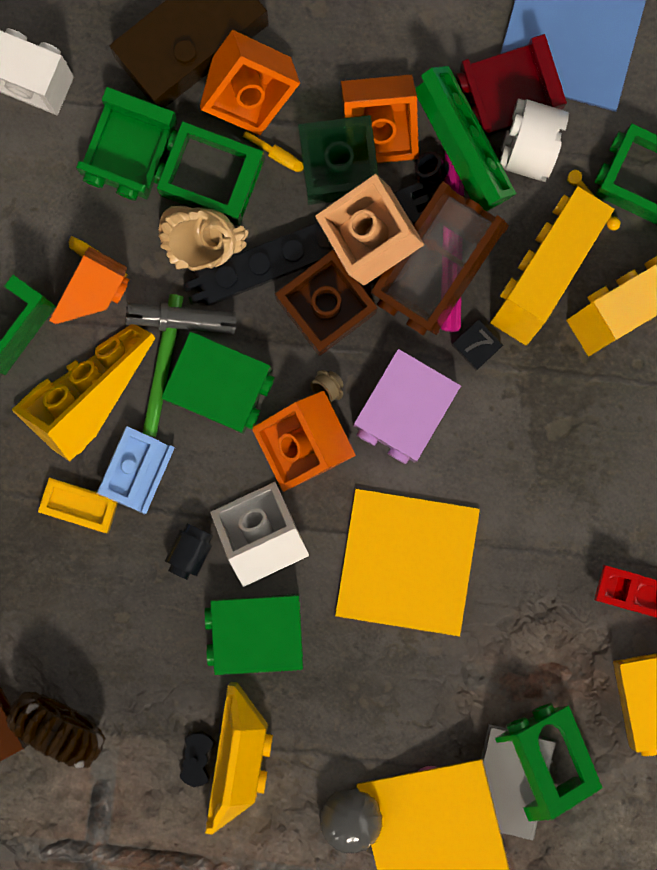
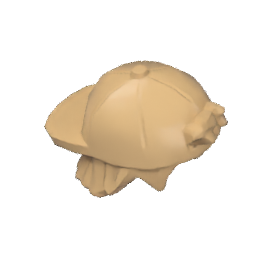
M171 206L163 212L159 223V238L162 243L160 247L167 250V257L170 263L175 264L176 269L189 268L192 271L205 268L211 269L222 265L233 254L239 253L246 247L247 243L244 240L249 234L248 229L245 230L244 226L235 228L230 219L223 213L201 207Z

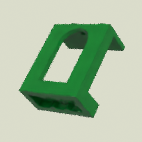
M549 703L532 710L533 717L529 719L524 717L506 725L508 731L495 737L497 743L512 741L536 799L523 807L528 821L553 820L603 789L569 705L554 708L553 704ZM547 724L554 725L560 731L578 773V777H572L558 787H555L538 743L540 731Z

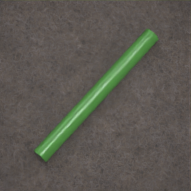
M170 294L168 306L182 308L184 297ZM166 328V331H162L142 432L151 437L157 436L163 405L161 397L167 385L177 334L176 328Z

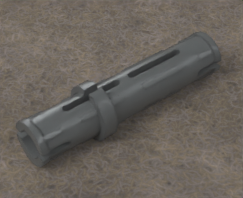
M127 302L125 325L158 327V331H166V328L230 333L232 335L235 333L236 327L233 324H236V312L169 307L168 303L160 302V305Z

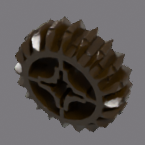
M23 692L14 701L9 710L10 713L6 722L15 736L32 746L34 750L45 754L46 757L55 759L58 763L63 762L68 766L76 768H89L103 749L102 746L106 738L102 730L95 723L89 721L87 717L78 713L77 710H73L66 704H62L44 694Z

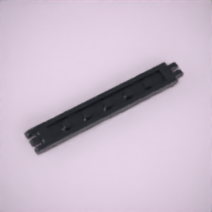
M423 181L393 192L413 225H415L423 212L421 207L427 205L432 198L431 194L419 198L416 197L417 193L423 192L428 188L427 184H422ZM317 222L234 255L220 266L197 270L194 272L196 279L184 283L183 286L186 292L200 287L201 292L189 297L191 305L205 301L207 306H211L312 266L334 250L321 225Z

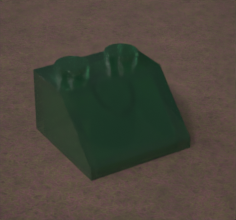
M371 115L298 124L308 205L336 202L373 175L377 174L379 176Z

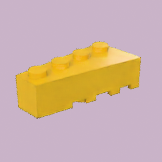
M577 186L571 197L564 194L552 212L558 217L553 225L546 222L535 239L540 243L535 253L530 249L518 266V269L523 271L517 281L511 278L500 297L505 299L490 324L527 346L546 323L615 209Z
M657 256L644 264L647 270L638 275L634 269L617 279L618 287L612 291H609L607 286L588 296L590 304L566 320L588 357L657 316Z

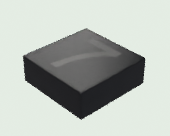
M478 319L452 346L477 371L503 344Z

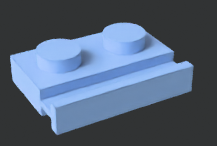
M126 426L96 494L146 514L175 447L164 444L155 438Z

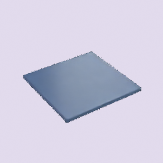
M515 0L501 54L526 46L531 38L545 34L565 98L616 112L646 0Z

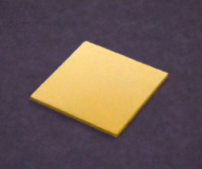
M355 489L335 616L460 636L480 509Z
M483 759L357 784L359 791L368 793L371 797L375 798L382 814V829L375 843L371 845L377 870H510Z

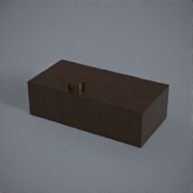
M165 0L112 42L109 47L116 61L152 104L166 108L209 73L214 54L232 29L253 38L269 25L268 13L259 0Z

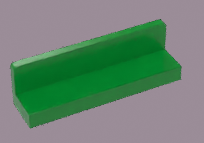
M432 67L423 73L421 77L424 82L415 88L417 98L469 197L485 211L489 212L516 195V192L450 67Z

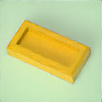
M49 478L38 512L108 534L118 503L96 494L95 491Z

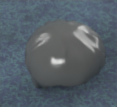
M353 788L336 791L332 796L328 797L327 802L323 805L320 817V829L325 840L334 849L342 853L354 854L366 851L370 845L375 843L382 829V814L375 798L371 797L368 793Z

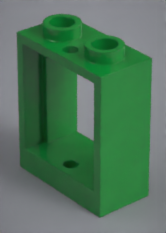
M182 121L179 131L173 130L169 138L167 150L171 152L166 164L161 163L155 175L154 183L158 184L157 190L160 196L191 208L201 207L219 211L226 215L232 223L240 225L265 161L264 151ZM189 139L245 159L228 205L172 185Z
M631 123L624 133L618 131L609 151L615 154L609 165L602 164L594 183L599 185L595 196L657 225L656 203L613 184L633 142L657 153V135Z

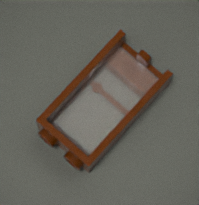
M442 181L414 225L425 245L381 275L371 291L372 294L380 298L376 305L393 316L400 311L409 317L406 325L423 336L427 330L438 335L439 329L509 225L500 216L497 215L495 217L485 211L478 203L470 198L466 199L447 183Z

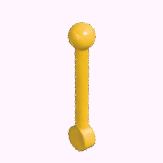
M572 170L568 174L567 180L569 184L577 185L595 196L582 181L580 171ZM611 215L607 221L608 229L615 231L620 228L621 222L619 218L612 217Z

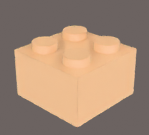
M377 174L315 215L348 274L364 286L425 245L390 186Z

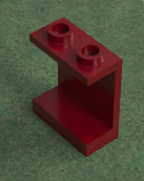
M545 34L531 38L526 46L470 64L469 59L461 62L460 73L456 74L457 82L462 92L468 94L472 106L471 109L485 135L511 127L513 122L512 115L518 98L522 100L528 99L561 110L567 104Z

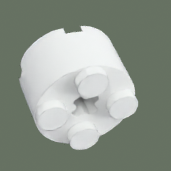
M518 98L512 115L511 129L506 131L501 146L502 153L499 161L504 170L546 182V179L549 178L562 145L559 130L566 131L569 112L528 99L522 100Z

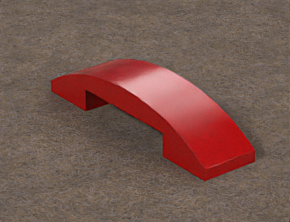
M603 565L594 600L657 618V580Z

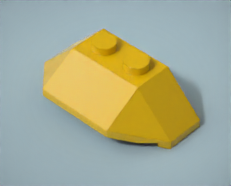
M230 682L227 687L205 829L206 834H214L253 805L256 801L257 793L264 794L268 771H261L263 756L270 757L273 735L267 734L268 723L237 682Z

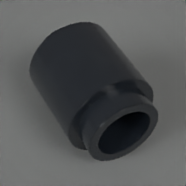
M187 523L183 531L179 530L165 559V562L171 564L168 571L188 580L190 574L198 576L212 547L209 543L213 535Z

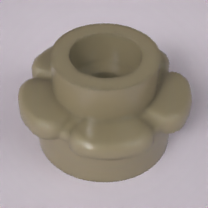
M318 371L317 376H315V379L310 384L312 392L317 394L325 391L330 403L335 399L340 400L343 397L342 388L344 386L340 376L333 371Z

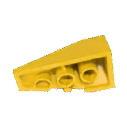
M131 324L98 345L95 349V355L81 363L75 360L66 367L69 372L54 382L47 378L38 384L12 408L13 412L52 450L68 461H71L97 436L154 342V335L137 325Z

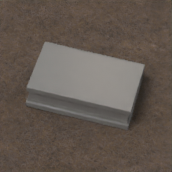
M488 724L481 759H483L500 832L533 840L538 821H528L523 807L536 799L512 741L497 743L495 737L508 731L507 728ZM539 736L540 751L550 771L551 763L554 762L552 758L556 741Z

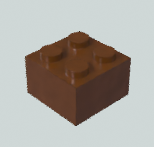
M334 250L275 293L276 301L319 357L373 317L378 309L359 282L348 274Z

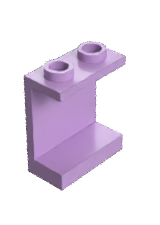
M398 349L353 425L359 429L356 436L373 446L376 445L377 441L390 448L387 453L388 455L404 464H407L409 459L417 462L461 385Z

